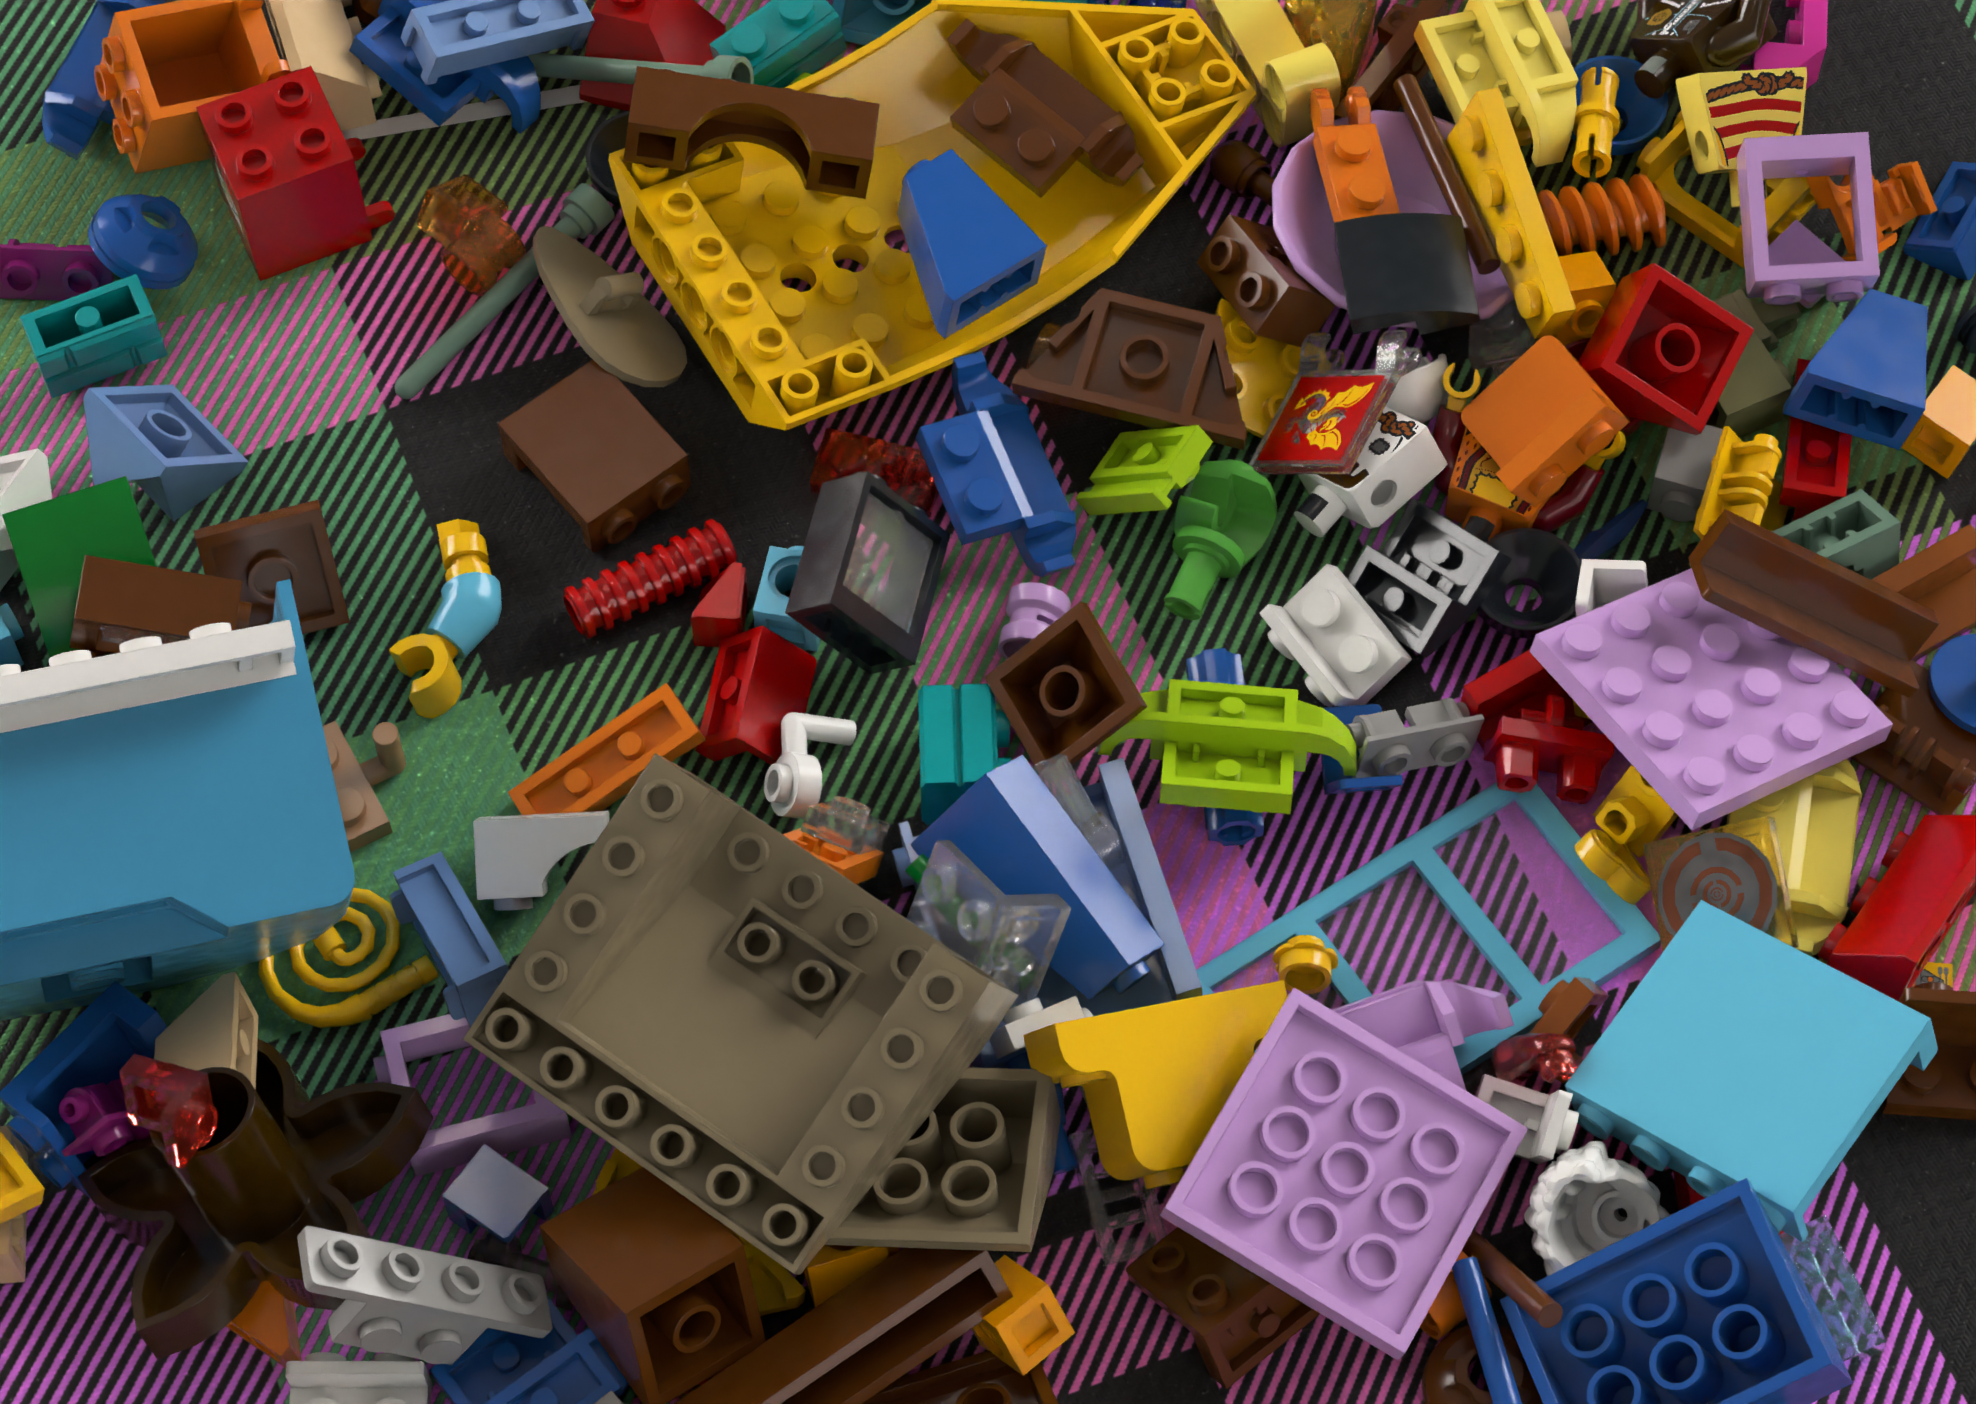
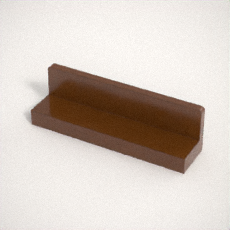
M1726 509L1723 510L1688 557L1700 594L1706 601L1908 698H1912L1919 689L1909 662L1939 625L1933 610Z

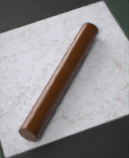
M1473 1229L1462 1251L1469 1258L1476 1257L1481 1272L1542 1327L1551 1328L1558 1324L1563 1315L1561 1305Z

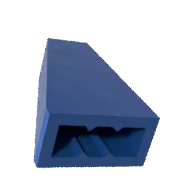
M1023 755L985 773L910 844L919 856L924 853L968 898L972 899L981 909L1089 1000L1112 986L1119 995L1135 986L1151 972L1145 961L1165 945Z

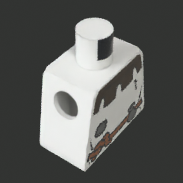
M1380 404L1347 468H1294L1310 494L1294 512V515L1306 530L1317 537H1323L1341 515L1369 529L1379 527L1435 478L1448 463L1426 425ZM1331 411L1324 413L1321 418L1325 419Z

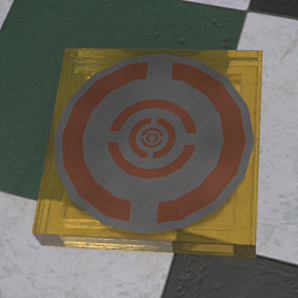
M1765 816L1643 844L1663 951L1701 900L1794 948L1799 947L1775 818Z

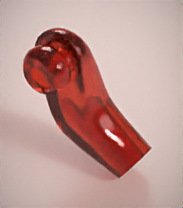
M1533 1033L1515 1036L1499 1042L1494 1047L1491 1057L1493 1072L1496 1078L1517 1085L1522 1084L1530 1075L1539 1070L1543 1080L1549 1083H1554L1555 1078L1561 1075L1563 1081L1571 1078L1577 1068L1576 1062L1572 1057V1054L1576 1051V1046L1570 1037L1557 1033Z

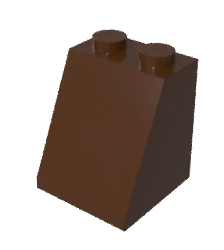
M644 1167L639 1168L539 1226L552 1275L643 1404L668 1403L733 1364L766 1341L744 1245L720 1221Z

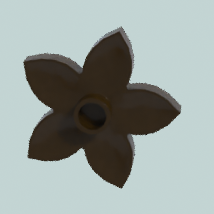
M258 1039L256 1090L245 1075L231 1068L210 1067L192 1072L175 1082L159 1098L150 1118V1138L138 1140L108 1154L78 1176L88 1195L111 1228L130 1243L146 1248L134 1273L131 1304L136 1330L157 1360L196 1346L222 1330L242 1312L263 1281L269 1280L274 1289L287 1300L304 1307L336 1310L346 1300L312 1293L305 1289L297 1236L306 1226H313L372 1239L352 1204L382 1189L403 1170L418 1151L433 1120V1116L416 1088L386 1082L359 1083L331 1090L310 1101L306 1090L285 1058L274 1046Z

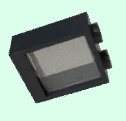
M868 471L857 472L850 476L823 482L785 613L868 674L915 665L950 534L929 519L928 514L924 510L911 505L890 489L881 477Z

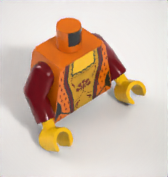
M1455 363L1448 366L1443 374V385L1449 393L1447 404H1441L1439 407L1432 435L1448 463L1434 478L1435 487L1447 496L1444 512L1446 516L1461 523L1462 528L1485 542L1496 534L1517 528L1540 529L1550 533L1580 517L1605 473L1601 467L1604 460L1613 459L1624 451L1626 445L1624 433L1619 431L1610 448L1591 456L1567 478L1564 485L1557 492L1545 498L1534 507L1507 489L1496 475L1501 468L1461 420V413L1466 406L1467 399L1473 397L1481 386L1479 371L1475 369L1474 382L1468 391L1457 392L1450 383Z

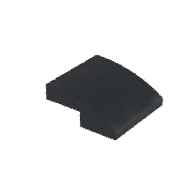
M1396 213L1334 222L1348 316L1354 335L1412 321L1416 322L1419 335L1481 321L1461 216L1434 213Z
M1413 498L1382 551L1380 552L1367 545L1347 579L1397 640L1427 658L1470 618L1488 596L1513 558Z

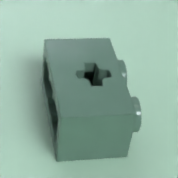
M1862 489L1772 531L1870 580L1899 564L1901 522Z

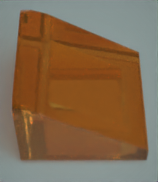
M464 174L426 190L417 225L422 231L451 252L460 255L469 250L507 213L509 206L468 175Z

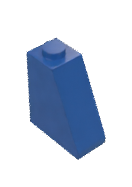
M952 149L931 161L927 159L921 160L908 170L902 181L903 187L897 216L936 330L945 339L1037 284L1047 245Z
M1870 288L1810 361L1784 403L1783 414L1900 450L1925 411L1927 306Z

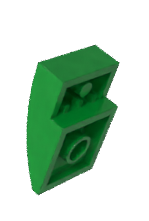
M126 476L2 514L50 658L61 653L81 650L69 648L85 555L157 567Z

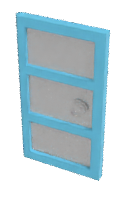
M1496 782L1201 966L1196 971L1202 985V995L1276 982L1279 979L1278 973L1275 970L1277 963L1273 962L1275 950L1295 936L1311 935L1321 939L1325 944V949H1333L1338 956V966L1332 969L1330 985L1321 992L1306 994L1331 1010L1415 980L1449 981L1503 993L1514 1026L1465 1037V1043L1453 1047L1461 1075H1464L1529 1033L1544 1015L1538 1010L1541 1001L1559 981L1564 979L1570 983L1574 977L1589 978L1600 987L1659 949L1663 938L1636 905L1624 901L1610 888L1606 881L1595 875L1582 862L1574 848L1581 837L1537 783L1531 791L1517 793L1499 789Z

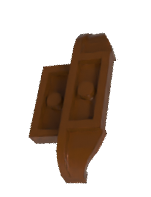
M967 18L946 39L959 61L982 83L950 116L952 127L1040 198L1046 194L1077 160L1105 182L1116 187H1123L1145 163L1137 147L1134 133L1120 111H1114L1041 53L1035 43L1009 34H994L982 31Z

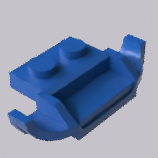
M167 0L96 1L91 14L42 100L43 133L45 141L49 145L66 153L67 156L78 160L100 121L102 120L112 125L113 119L116 117L110 100L102 101L98 94L94 77V68L96 65H100L103 55L102 40L108 37L115 12L163 4Z
M382 0L377 12L380 16L354 37L349 51L439 127L475 96L485 104L495 94L498 95L511 112L512 127L520 134L539 117L541 109L539 81L534 65L528 56L440 76L436 83L424 84L421 78L423 69L412 47H405L400 37L411 9L449 0Z
M982 351L954 358L951 370L952 387L960 416L919 427L915 439L961 545L1010 532L1022 559L1034 575L1045 577L1055 572L1073 568L1076 564L1072 556L1073 544L1076 539L1075 512L1069 508L1030 420L1028 406L1016 394H1013L1009 387L998 381L990 373Z
M548 1296L553 1328L544 1338L487 1328L452 1365L436 1364L429 1369L431 1377L451 1404H594L611 1390L616 1396L623 1395L629 1383L591 1329L587 1328L577 1335Z

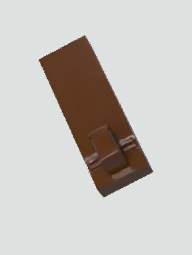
M1421 0L1417 8L1395 3L1378 23V38L1380 42L1385 44V47L1353 86H1363L1365 88L1371 111H1397L1401 103L1393 88L1395 80L1403 75L1411 74L1415 76L1419 83L1429 71V67L1413 35L1419 21L1449 15L1446 0ZM1345 97L1334 110V120L1347 117Z

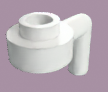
M791 712L783 717L781 721L782 755L776 763L769 767L764 781L765 797L771 802L772 809L778 816L807 819L813 814L821 795L822 771L818 759L813 755H808L807 740L849 746L856 737V724L853 720Z

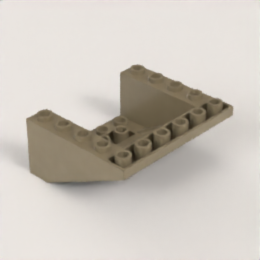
M655 753L463 1040L790 1272L800 1275L978 1056L1018 997V994L695 774Z

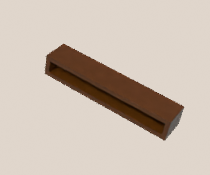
M902 1248L674 1404H862L982 1322L984 1316L1012 1298L1013 1295L988 1251Z

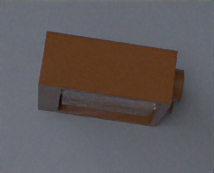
M85 555L69 648L116 654L120 653V644L141 637L158 636L161 637L162 644L188 640L190 639L189 632L191 630L213 623H230L232 631L244 629L249 626L252 603L240 601L243 582L240 580Z

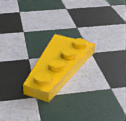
M1500 88L1476 91L1445 140V143L1500 259V269L1515 298L1520 315L1525 319L1534 339L1547 335H1557L1576 310V306Z

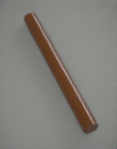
M1411 74L1403 75L1395 80L1393 88L1451 214L1462 217L1468 251L1478 273L1482 275L1490 274L1500 267V259L1415 76Z

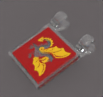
M1405 330L1386 331L1381 335L1378 342L1375 369L1340 370L1345 361V354L1340 349L1326 350V345L1331 340L1330 334L1328 332L1308 334L1301 347L1299 372L1248 465L1252 466L1259 474H1350L1398 381L1402 376L1413 371L1420 364L1422 359L1420 349L1417 347L1402 348L1405 339L1408 338V333Z

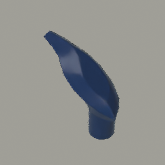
M1641 499L1619 513L1602 528L1590 532L1574 549L1580 562L1582 563V559L1605 560L1638 522L1648 506L1646 501Z

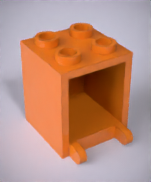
M179 0L114 13L108 37L102 40L103 55L100 65H96L94 68V77L102 101L110 100L116 117L112 123L116 146L121 154L128 153L135 174L211 159L196 107L291 73L287 61L279 59L261 8L264 0Z

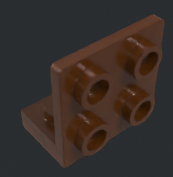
M1937 982L1922 983L1914 988H1905L1899 1002L1931 1018L1938 1051L1924 1071L1909 1064L1883 1101L1882 1113L1976 1120V992L1956 991L1947 984Z
M1179 1227L1175 1228L1126 1268L1127 1275L1134 1285L1192 1332L1210 1376L1225 1389H1228L1320 1314Z

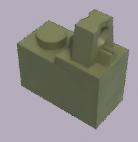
M1742 289L1713 300V302L1754 328V331L1706 425L1721 429L1724 426H1730L1739 438L1783 420V405L1791 394L1792 381L1783 362L1779 359H1773L1769 352L1778 348V339L1796 330L1798 325L1797 318H1800L1801 313L1795 303L1770 305L1763 301L1755 304L1752 299L1748 300Z

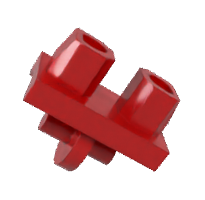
M1548 694L1542 703L1540 711L1520 708L1517 718L1502 716L1492 739L1488 738L1484 743L1483 760L1495 762L1497 787L1501 790L1517 793L1531 791L1538 781L1539 770L1557 774L1556 796L1562 801L1585 804L1588 803L1596 792L1601 771L1614 755L1615 745L1605 734L1583 731V719L1564 716V698Z

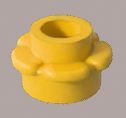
M1299 935L1289 939L1286 944H1282L1275 950L1273 962L1277 963L1275 970L1278 973L1279 981L1284 980L1286 990L1291 992L1293 988H1296L1304 994H1314L1323 991L1330 985L1332 969L1338 966V956L1333 949H1325V944L1321 939L1311 935Z

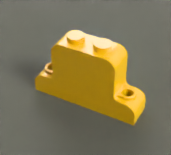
M1284 980L1055 1023L1024 1034L1023 1037L1032 1069L1050 1076L1054 1083H1061L1062 1088L1079 1085L1083 1087L1100 1160L1107 1173L1118 1180L1125 1181L1143 1177L1145 1188L1148 1190L1179 1183L1184 1174L1183 1169L1187 1168L1254 1055V1050H1257L1284 1004L1287 992Z

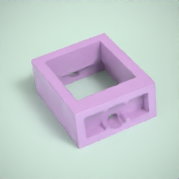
M1856 132L1744 138L1736 158L1747 298L1764 297V302L1770 305L1792 304L1802 299L1801 295L1826 294V299L1832 302H1847L1862 298L1864 292H1868L1870 288L1872 289L1880 276L1869 133ZM1849 175L1856 261L1770 265L1763 179Z
M448 1014L380 1031L385 1055L373 1058L378 1082L411 1087L406 1062L472 1046L463 1040L470 1029L466 1018L454 1020ZM533 1089L536 1104L429 1130L418 1151L410 1160L415 1176L467 1164L483 1144L503 1155L572 1137L567 1113Z

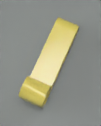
M1194 0L1210 31L1257 92L1252 106L1269 137L1277 147H1283L1305 139L1314 132L1309 113L1311 90L1327 88L1334 110L1339 105L1341 80L1331 51L1323 42L1304 48L1278 0Z

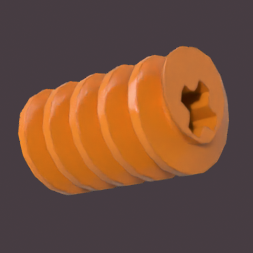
M1634 174L1630 177L1627 185L1618 177L1611 178L1606 182L1604 189L1597 182H1588L1583 186L1581 194L1571 185L1560 189L1557 198L1552 191L1547 189L1541 190L1536 194L1559 256L1573 254L1574 245H1580L1583 253L1596 251L1597 241L1602 240L1610 256H1616L1619 253L1620 237L1625 236L1632 250L1639 252L1642 250L1644 233L1650 232L1657 248H1662L1666 245L1667 224L1663 198L1657 185L1653 182L1651 183L1644 174Z

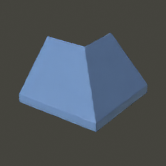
M173 384L88 388L83 397L93 485L126 476L129 483H137L173 521H176L240 474L249 462Z

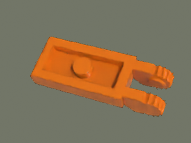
M1363 86L1348 88L1345 97V110L1349 119V125L1334 126V107L1329 90L1327 88L1311 90L1309 113L1315 133L1312 143L1333 221L1339 222L1360 217L1400 213L1376 124L1371 123V106L1365 88Z

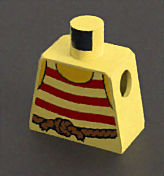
M1807 67L1697 73L1676 79V89L1694 168L1698 174L1729 173L1731 208H1740L1736 157L1744 138L1802 135ZM1763 179L1764 198L1766 199L1767 185L1766 179Z

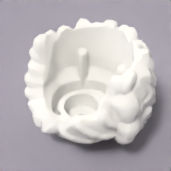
M1590 1141L1586 1146L1567 1150V1152L1565 1151L1557 1157V1161H1552L1545 1168V1171L1538 1176V1182L1532 1187L1530 1206L1524 1214L1526 1223L1534 1232L1531 1241L1533 1250L1544 1259L1547 1276L1670 1216L1668 1211L1660 1206L1659 1189L1647 1180L1644 1173L1637 1167L1623 1160L1609 1158L1606 1146L1601 1141ZM1618 1208L1625 1209L1627 1217L1620 1216Z

